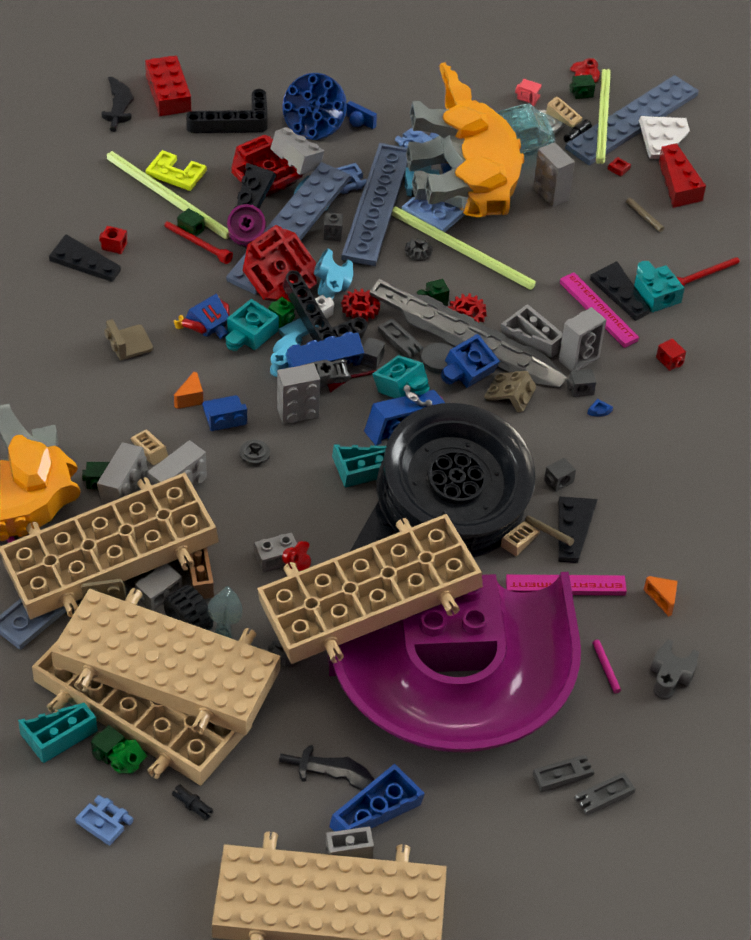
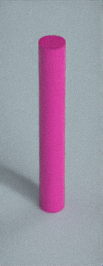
M594 640L592 642L613 693L617 694L621 691L619 683L600 640Z

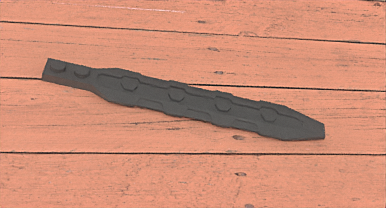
M378 279L370 291L372 297L401 311L409 324L444 339L445 342L454 347L478 334L500 360L497 367L509 373L528 371L535 385L560 389L566 380V376L543 353L527 345L524 346L506 337L505 334L474 321V318L464 313L460 314L444 306L442 302L428 295L408 294L381 279Z

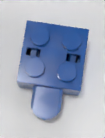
M476 334L450 349L445 359L448 365L444 367L441 378L447 384H453L460 380L468 388L494 373L500 360L483 339Z

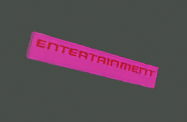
M573 272L560 278L559 283L586 310L592 307L606 319L605 329L624 348L638 342L639 336L579 276Z
M506 574V589L520 593L538 591L554 583L559 575ZM569 575L572 595L626 596L625 575Z

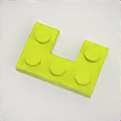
M162 150L145 170L146 174L152 178L191 191L206 173L207 166L191 161L184 171L172 167L177 161V155Z

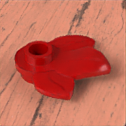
M587 58L583 62H576L570 68L571 71L576 72L575 76L592 75L595 83L600 78V71L597 69L598 62L593 58Z
M299 541L295 547L286 548L282 554V561L288 564L290 569H292L291 562L296 564L298 571L310 568L311 558L307 554L310 546L309 542Z

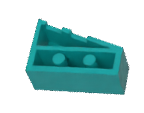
M334 444L332 458L344 487L377 480L386 446L370 445V447H358V445H352V447H340V444Z
M85 703L58 709V712L45 715V713L39 714L34 719L25 721L24 718L18 720L20 735L43 763L98 731L96 716Z

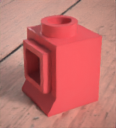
M523 79L515 90V93L518 94L517 99L535 106L540 98V94L537 93L542 84Z

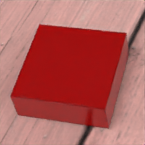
M617 157L608 165L607 170L621 177L631 168V164Z

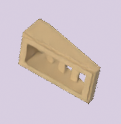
M555 97L547 104L546 114L571 128L582 121V117L558 97Z
M147 429L131 437L134 445L143 447L145 456L152 465L168 457L166 446Z
M524 521L502 538L501 547L517 557L540 534V531Z

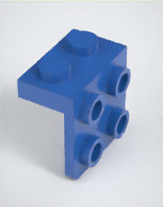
M234 395L203 402V409L211 431L247 424L246 404H241L238 396Z

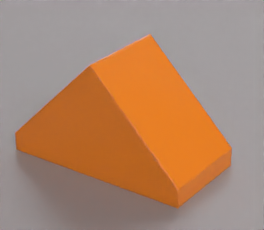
M194 371L174 394V407L177 409L203 404V390L197 372Z
M648 576L645 581L644 591L668 617L671 616L675 604L677 581Z

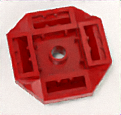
M262 135L236 147L231 173L241 182L242 177L246 173V163L275 172L277 176L266 195L268 196L295 184L298 179L303 178L304 174L299 175L294 166L290 167L288 165V160L285 158L281 159L270 149L273 139L270 136Z
M275 225L247 245L243 272L263 300L277 301L283 297L291 302L283 289V282L286 274L292 270L301 274L309 289L317 284V277L314 275L316 262L296 233Z

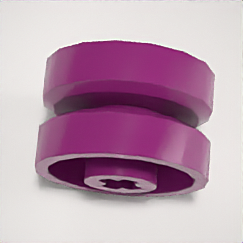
M249 204L239 205L234 208L227 220L229 236L237 245L247 247L250 242L262 235L266 229V222L261 210Z

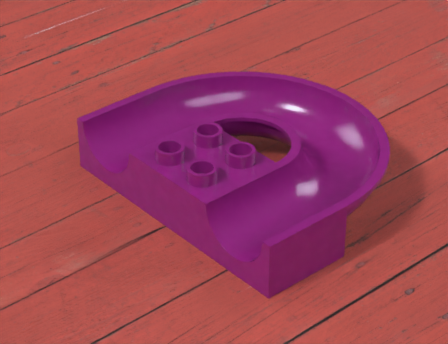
M560 572L557 580L550 586L527 593L513 592L503 588L497 582L496 574L482 575V588L454 598L459 607V612L454 614L451 610L453 616L447 615L445 608L440 604L338 645L344 657L341 661H338V658L335 657L337 663H333L327 653L329 676H337L344 692L362 714L389 734L407 743L435 751L469 753L490 750L518 741L544 726L558 713L572 693L577 681L581 661V644L569 572ZM482 670L477 674L466 677H450L437 673Z

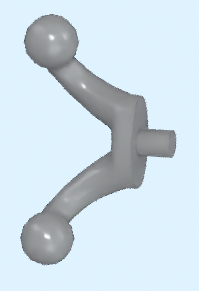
M409 385L404 386L406 397L420 406L432 405L431 400L422 402L415 393L410 392L411 387Z

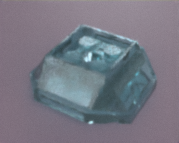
M530 103L496 112L508 122L516 133L517 139H520L521 149L519 150L520 153L524 154V157L536 154L539 148L556 141L546 114L538 111Z

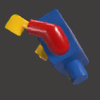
M215 294L190 308L185 319L183 315H179V321L174 320L175 328L183 329L185 327L203 334L205 337L216 333L220 340H222L229 334L225 328L227 318L230 316L229 304Z

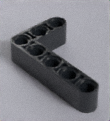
M263 89L252 91V110L190 111L186 114V129L190 133L265 132L267 130L266 91Z
M294 270L286 274L283 289L313 340L319 342L330 336L340 337V333L344 334L347 332H358L360 339L363 337L368 327L365 319L360 317L354 318L332 328L301 274Z

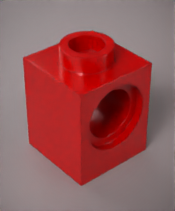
M107 226L99 237L102 250L122 254L128 243L127 230Z
M672 338L658 345L656 358L671 371L684 364L686 351Z

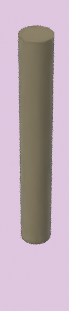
M632 198L626 200V203L659 232L664 230V226Z
M529 515L525 518V522L565 544L571 546L574 543L573 538Z

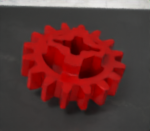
M363 288L360 291L354 289L353 293L348 291V294L343 296L342 312L346 313V317L352 316V319L360 317L368 321L369 317L374 319V316L379 314L380 300L372 297L370 290L364 292Z
M471 293L468 294V297H465L464 294L461 295V298L456 296L455 301H450V306H448V308L460 314L464 313L474 318V321L478 323H484V317L487 316L486 304H483V299L478 300V295L471 297Z

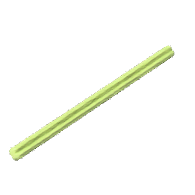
M603 69L601 77L596 151L597 164H604L606 156L610 69Z
M111 151L107 154V160L182 211H186L189 208L204 217L207 228L224 239L230 238L228 229L115 152Z
M397 206L393 208V217L529 290L535 287V280Z

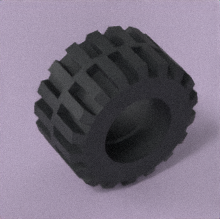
M185 585L164 598L163 605L166 616L206 630L212 629L214 624L210 608L201 594L192 586Z

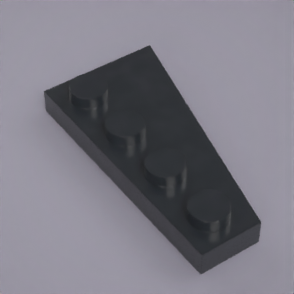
M246 163V173L242 177V188L238 192L237 206L249 204L260 209L277 175L270 170Z
M65 234L49 255L51 262L113 282L121 271L120 265Z
M617 261L590 275V280L635 321L649 314V307Z
M559 496L558 531L573 538L574 543L569 546L558 540V562H579L598 499Z
M377 502L350 551L393 535L394 529L386 520L379 502Z

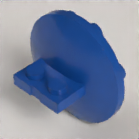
M321 73L302 75L291 83L284 95L282 105L283 116L288 127L295 134L308 136L305 138L310 140L324 139L336 132L344 121L347 110L345 93L339 83L330 76Z

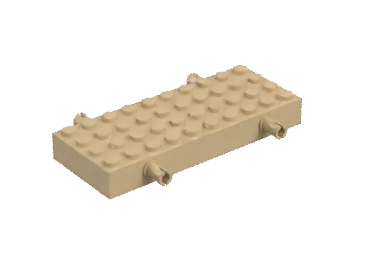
M184 472L154 485H151L149 479L144 477L145 484L142 479L137 482L140 488L137 492L40 530L37 522H32L34 529L29 523L26 527L29 533L28 536L0 546L3 563L30 620L63 606L68 616L72 617V610L75 612L78 608L76 601L83 598L81 585L84 583L113 579L126 581L177 559L183 570H188L186 564L191 569L194 566V561L189 554L218 543L219 540L216 526L186 473Z
M444 514L414 527H411L408 519L402 518L405 524L402 523L401 519L396 523L400 531L399 533L300 572L296 564L291 562L292 569H290L288 564L283 568L287 577L257 588L260 603L290 663H296L325 650L333 663H337L335 657L338 658V661H341L344 657L338 645L440 604L445 608L447 615L453 616L451 610L454 614H457L459 607L454 598L482 588L483 583L480 568L448 515Z
M132 588L125 601L92 589L88 590L51 650L53 666L80 675L74 683L78 690H81L83 686L82 691L85 692L91 681L94 680L196 717L194 724L191 726L195 733L200 728L199 734H203L210 722L247 735L280 672V655L251 646L253 639L256 637L255 631L251 629L248 634L249 628H245L239 641L138 606L137 603L142 597V592L138 589L135 592V588Z
M54 645L32 666L34 681L57 695L47 705L51 713L58 712V709H62L67 703L71 705L85 703L96 716L98 722L106 727L110 725L127 740H136L144 751L157 758L151 767L147 769L152 777L156 774L154 776L155 779H158L164 770L170 766L201 786L245 736L210 722L203 734H199L200 728L195 733L191 726L194 724L196 717L94 680L91 681L85 692L82 691L83 686L81 690H78L74 683L80 675L53 666L51 650Z
M270 831L264 833L263 848L224 845L212 921V938L229 940H441L447 866L409 863L410 847L408 845L404 846V853H402V844L396 846L395 861L276 850L278 834L272 832L270 840Z

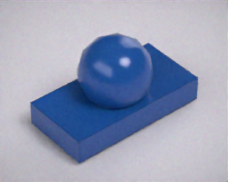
M352 101L347 103L346 116L349 117L352 126L360 127L365 125L371 129L376 127L377 113Z

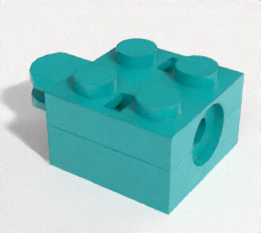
M649 261L639 262L634 287L649 307L651 313L682 303L685 287L667 265L655 269Z
M250 299L227 318V331L229 334L226 336V347L229 350L237 351L245 344L251 349L256 350L279 331V316L253 299Z
M400 355L372 374L378 392L393 398L406 396L404 391L405 385L411 387L410 392L418 395L425 394L430 389L423 363Z

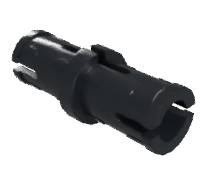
M585 119L579 125H575L569 133L564 135V141L567 143L569 140L572 141L580 134H583L592 127L591 122Z
M181 784L175 787L178 792L173 790L172 796L184 803L186 809L193 810L205 821L211 817L207 813L213 814L214 809L202 802L197 794L193 795Z

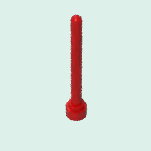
M165 222L164 226L167 229L215 254L220 262L226 265L231 262L233 252L227 249L220 250L173 223Z
M735 257L684 278H676L685 286V284L734 266L740 262V259Z

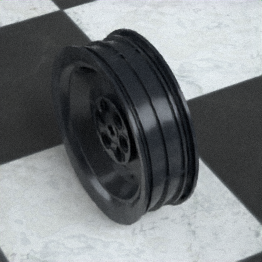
M435 404L413 412L402 420L392 432L387 442L384 459L377 476L378 502L386 520L396 533L400 532L396 526L397 521L401 519L402 523L405 524L402 518L408 519L411 527L447 514L472 557H479L501 547L502 538L520 525L524 510L530 502L534 491L535 466L525 441L511 425L499 416L485 409L467 404Z

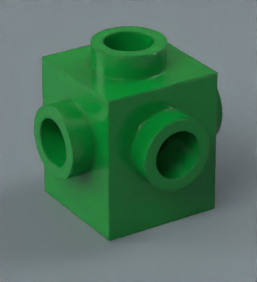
M283 297L273 301L268 308L279 316V328L287 323H291L295 317L293 304Z
M124 740L116 744L112 749L113 752L107 756L112 762V768L116 772L129 774L138 770L139 764L147 757L136 740Z

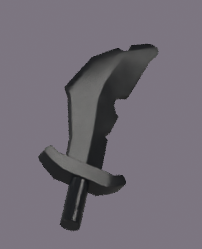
M108 77L112 95H115V98H113L111 112L103 111L102 118L111 121L110 130L115 132L118 122H126L132 119L131 113L124 112L134 98L130 89L124 83L119 82L114 77Z
M313 745L308 746L303 751L302 758L280 754L279 762L299 766V775L303 782L307 779L306 771L319 774L327 773L328 776L335 779L346 778L349 781V785L361 791L375 780L364 766L348 756L339 758L310 756L314 750Z

